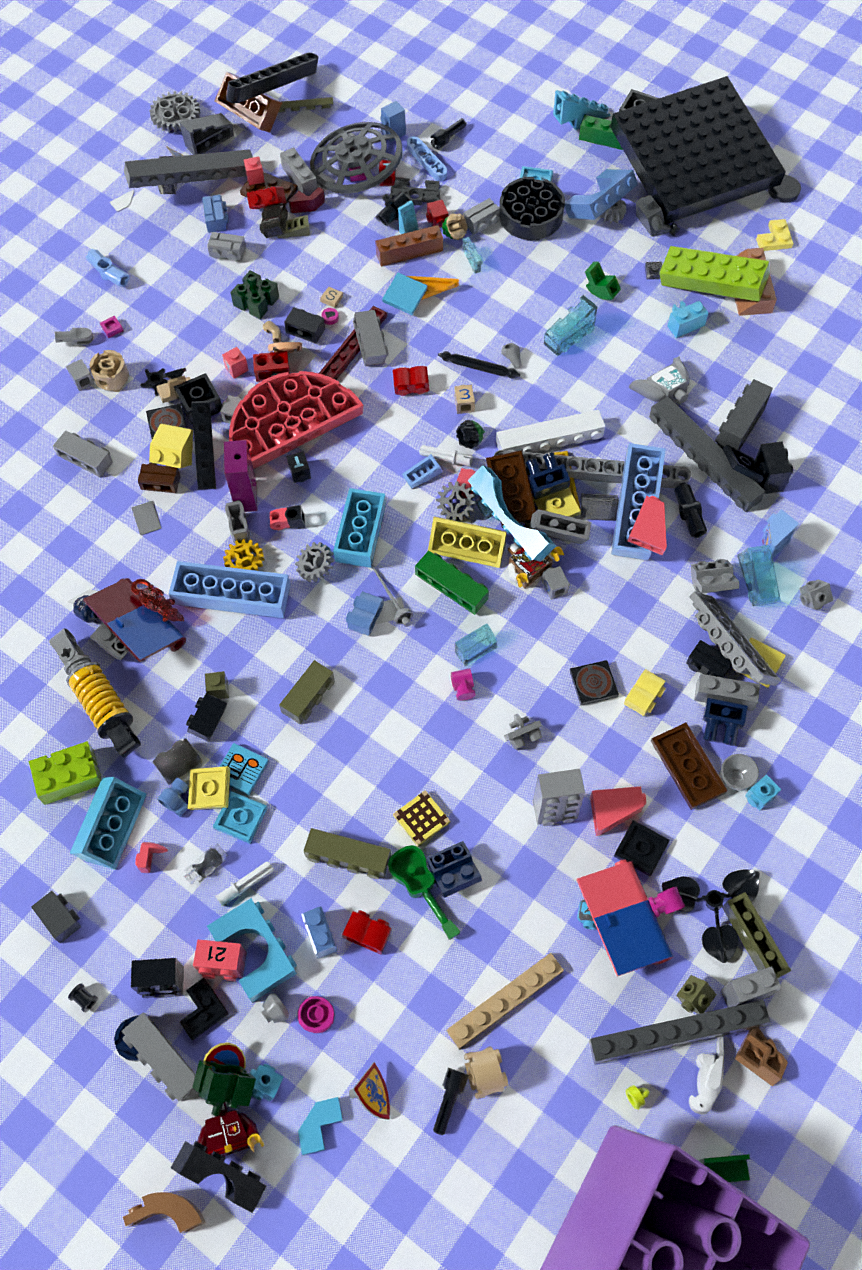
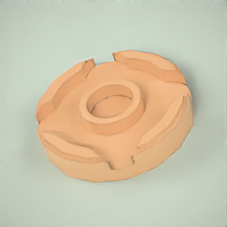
M280 342L268 345L270 353L273 351L292 353L294 349H297V352L303 350L302 343Z

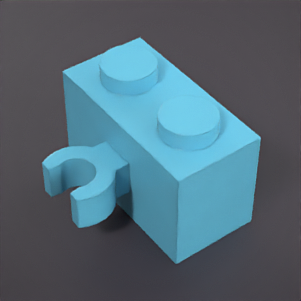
M681 301L680 308L676 307L675 304L673 305L667 327L678 338L705 326L709 312L700 301L688 306Z

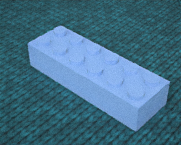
M629 443L624 462L611 555L642 560L649 559L651 555L650 550L630 543L627 540L646 496L659 498L665 448Z
M177 561L169 590V597L173 605L284 618L291 584L287 574Z

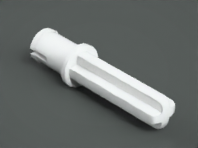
M425 445L420 448V455L428 457L432 454L435 459L449 461L453 465L457 463L470 467L472 464V455L461 454L456 450L452 452Z
M267 861L236 883H230V887L216 895L221 906L224 907V905L237 896L241 897L240 894L274 871L272 865Z

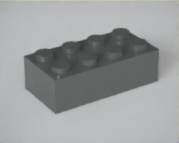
M753 379L750 385L747 384L742 392L744 395L738 397L734 410L731 409L726 418L728 420L723 422L719 428V434L715 440L718 446L723 449L726 445H729L740 451L764 412L773 387Z

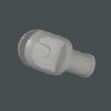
M72 328V330L66 332L55 331L56 343L72 342L74 345H86L93 341V333L88 328Z

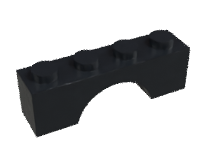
M185 1141L171 1169L196 1184H199L210 1175L222 1174L226 1182L225 1198L253 1213L266 1188V1185L259 1182L261 1176L250 1170L247 1174L243 1173L244 1167L233 1161L230 1164L225 1163L226 1157L213 1151L212 1155L206 1152L207 1147L197 1141L193 1145Z

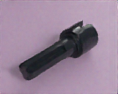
M461 118L447 129H439L430 136V138H433L431 145L437 150L449 143L450 138L467 125L465 120Z
M449 1067L447 1068L442 1084L445 1092L433 1128L434 1133L439 1135L445 1134L457 1096L464 1092L469 1077L468 1074Z

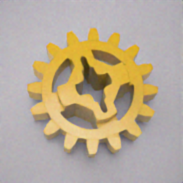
M242 539V543L236 540V545L229 544L230 550H225L226 556H223L225 567L259 571L258 567H263L262 561L265 560L263 550L259 548L258 543L253 545L252 540H249L248 543H246L245 539Z

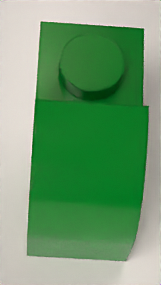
M599 261L593 262L585 271L589 281L586 287L596 297L603 300H612L621 290L616 276L605 275Z

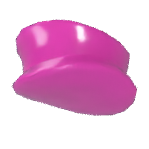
M311 996L301 1003L297 1017L299 1024L308 1032L323 1033L333 1024L335 1013L333 1006L328 1000L319 996Z

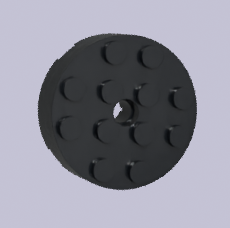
M523 177L514 180L503 189L500 197L499 217L501 225L512 236L521 239L540 240L555 233L562 224L565 198L560 188L547 179L542 181L536 180L534 177Z

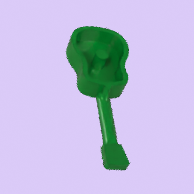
M413 845L396 851L388 861V868L392 878L402 884L412 898L424 897L442 924L441 927L449 940L459 935L460 930L446 917L430 893V890L435 885V879L427 868L423 851Z

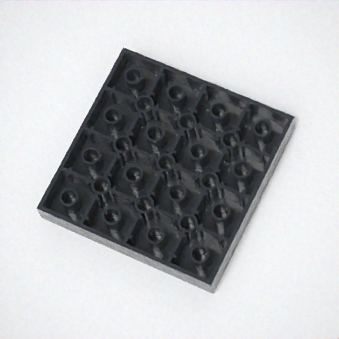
M728 76L613 113L610 128L648 195H651L662 209L665 224L779 186L786 173Z

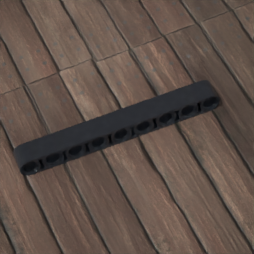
M305 53L229 81L226 100L231 103H240L315 74L319 57L314 53Z

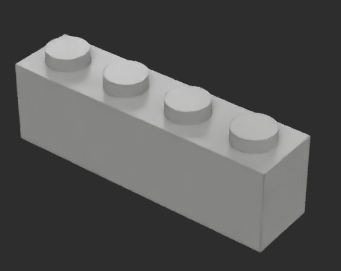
M146 1013L140 1014L122 1030L125 1035L122 1038L129 1048L133 1046L139 1052L136 1055L144 1066L147 1063L153 1069L151 1075L158 1083L162 1081L167 1086L165 1092L172 1100L177 1099L181 1101L193 1090L192 1086L196 1074Z

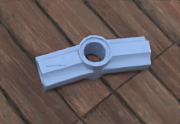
M97 249L88 251L86 259L100 273L102 279L110 280L119 287H125L128 284L129 274L113 265L111 260L105 258Z

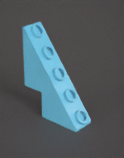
M564 90L562 92L555 91L553 116L561 125L569 122L575 130H578L584 115L602 119L611 116L608 112L609 107L604 103L598 104L594 100L589 101L585 97L580 98L576 94L571 95Z

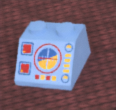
M780 510L777 514L773 513L768 518V524L763 529L764 534L761 543L763 561L766 565L790 543L799 525L796 520L783 510Z

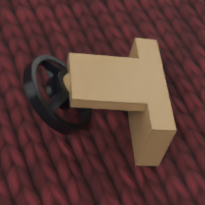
M186 368L162 374L163 378H170L168 383L156 386L162 403L178 399L174 386L190 380V377L182 376L187 371Z

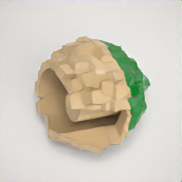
M452 213L442 223L443 234L448 238L459 240L467 233L466 219L462 214Z

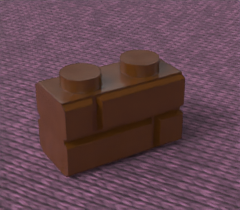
M156 463L141 465L138 477V484L141 490L177 493L180 481L178 468L160 466Z

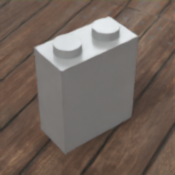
M771 966L731 980L721 990L727 1007H733L769 998L781 989V986Z

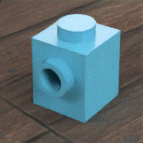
M765 775L748 790L745 796L749 804L760 811L778 795L781 789L768 775Z

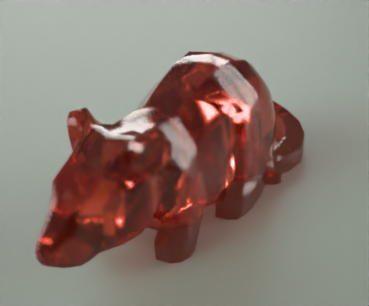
M137 579L131 584V591L139 595L140 603L145 608L161 614L164 622L168 620L174 622L184 621L183 615L176 608L172 607L175 604V600L170 598L166 600L162 590L154 587L153 584H150L145 579ZM138 584H144V585H146V586H148V587H147V588L138 589V588H137V585H138Z

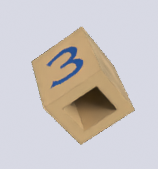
M472 385L454 386L457 414L474 412L475 400Z

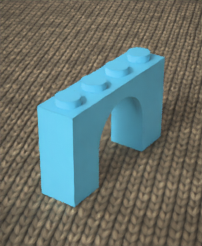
M250 898L207 927L215 941L230 943L239 936L248 933L258 934L267 941L268 954L264 963L239 980L248 998L253 1003L296 975L297 973L294 968L297 964L291 955L288 957L285 955L283 950L286 946L280 937L276 939L272 932L275 931V928L269 919L265 921L261 914L265 912L260 903H254L252 898Z

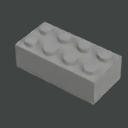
M580 768L538 774L533 797L537 825L550 826L559 821L570 823L578 818L585 795Z

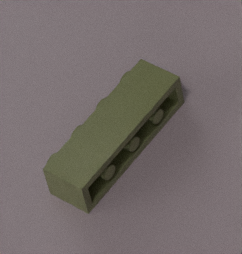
M313 828L310 829L303 850L305 857L311 862H326L332 868H339L341 866L355 874L359 872L367 873V876L373 879L385 877L388 861L391 857V850L388 848Z
M746 892L728 900L722 906V909L757 970L760 971L772 966L777 979L791 971L790 967Z

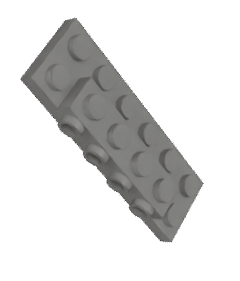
M695 591L689 596L693 601L692 605L699 611L695 615L699 626L707 631L710 640L720 647L722 655L730 659L732 667L736 672L748 674L756 683L776 686L781 682L780 678L714 597Z

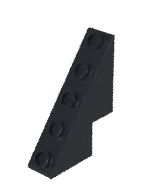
M191 401L198 490L216 489L210 401Z

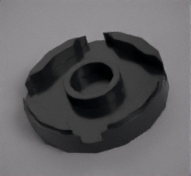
M784 175L781 185L768 189V192L773 199H779V202H792L799 196L801 185L794 177Z

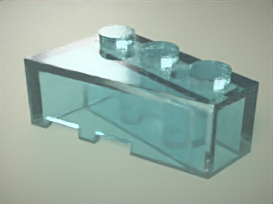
M584 295L579 298L581 302L575 308L571 306L568 309L570 313L563 320L559 318L545 332L544 345L557 356L568 351L573 344L580 342L585 335L591 334L595 329L598 306Z
M770 545L747 548L739 553L737 557L752 606L773 604L780 601Z

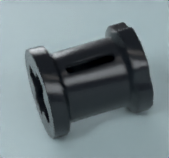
M80 983L70 992L68 999L70 1001L74 1000L81 1007V1010L86 1013L93 1007L98 997L96 995L92 996L84 988V984Z

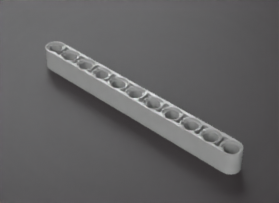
M499 450L494 454V456L516 451ZM522 452L527 475L531 474L526 462L528 460L533 462V458H536L537 462L541 464L539 466L541 472L548 469L543 459V456L546 454ZM554 455L558 466L565 465L569 478L622 483L625 461ZM664 465L662 474L666 475L667 478H662L661 487L676 488L680 484H688L691 478V471L687 467ZM569 466H575L577 469L572 470ZM587 468H594L595 471H589ZM606 469H611L613 473L606 472ZM678 476H683L685 480L679 479Z

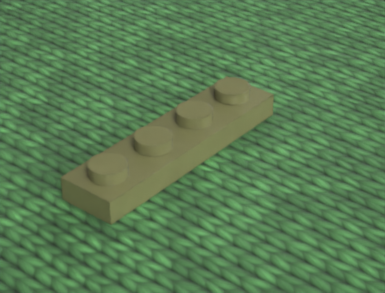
M333 97L283 101L279 112H285V109L291 108V111H300L301 107H306V110H313L315 106H321V109L331 108L330 105H333Z

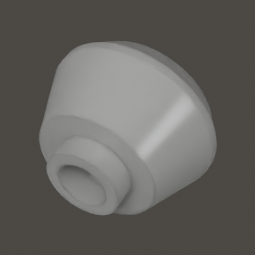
M270 994L262 1005L264 1010L261 1013L268 1023L270 1021L278 1023L287 1020L289 1016L288 1010L276 994Z

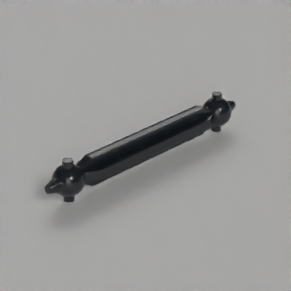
M448 351L438 353V356L443 361L447 362L450 360L453 364L500 376L507 375L511 379L521 375L516 369H508L503 365L460 354H451Z

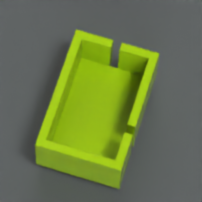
M88 741L51 753L50 758L45 755L28 761L37 797L44 805L98 787L102 779L97 767L94 749Z

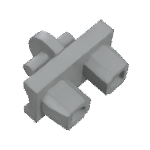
M515 714L514 722L509 723L511 729L518 727V729L504 735L505 740H509L513 748L517 749L525 745L522 734L527 733L531 742L542 738L539 728L542 726L540 720L524 726V723L529 722L528 716L521 718L519 714Z

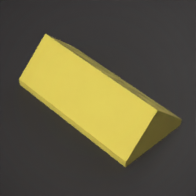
M434 516L428 550L441 556L500 568L507 532Z

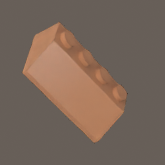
M763 248L746 249L736 255L766 260ZM770 274L759 302L735 298L739 316L773 312L777 299Z

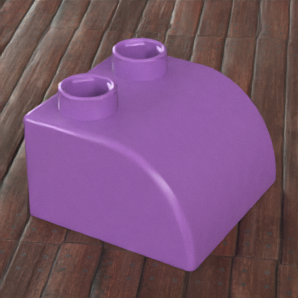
M614 1125L609 1128L540 1270H801L810 1248V1242L801 1233L678 1146Z

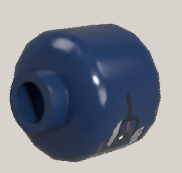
M89 595L81 596L75 600L73 605L75 616L87 623H92L99 619L84 602V598Z

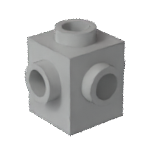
M818 579L809 581L805 586L799 588L800 600L803 605L809 608L820 609L823 605L833 601L830 583Z

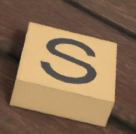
M328 286L320 297V301L335 308L343 298V292Z

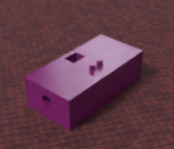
M247 440L224 442V471L232 501H240L245 512L258 511L257 483Z

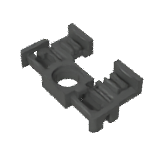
M396 177L395 184L391 187L390 198L394 199L402 192L413 202V205L422 206L423 202L440 200V181L425 180L426 188L407 187V185L410 186V178ZM418 194L419 197L417 199L411 198V195Z

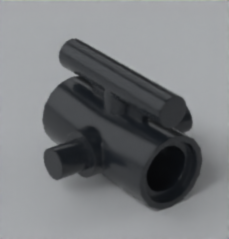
M402 192L394 199L390 198L387 194L384 195L382 199L386 207L375 218L385 226H389L394 220L399 221L398 208L410 200Z

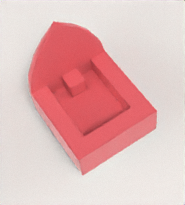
M143 842L140 853H137L135 859L137 868L141 873H150L153 853L168 852V849L157 843Z

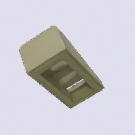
M308 215L276 224L278 238L310 235Z

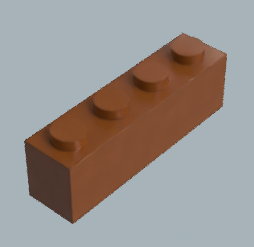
M436 225L376 240V255L380 266L443 251V235L439 226Z

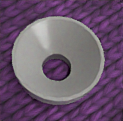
M734 754L727 757L721 767L722 780L728 787L734 790L743 791L751 788L759 776L756 763L750 757L743 754ZM732 772H741L743 779L741 781L734 780Z

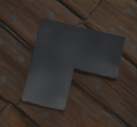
M202 978L186 990L197 1006V1009L181 1020L180 1024L192 1041L229 1014L205 978Z

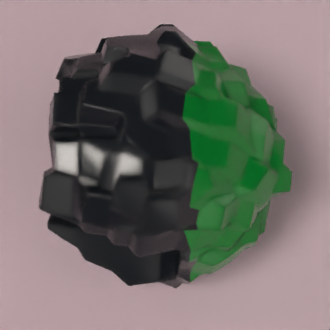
M465 420L458 426L456 438H458L460 446L472 449L482 442L485 431L477 422Z

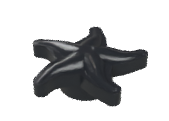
M162 368L158 372L152 373L145 369L148 380L140 384L141 388H153L155 396H158L156 386L168 383L162 376L165 373V369Z

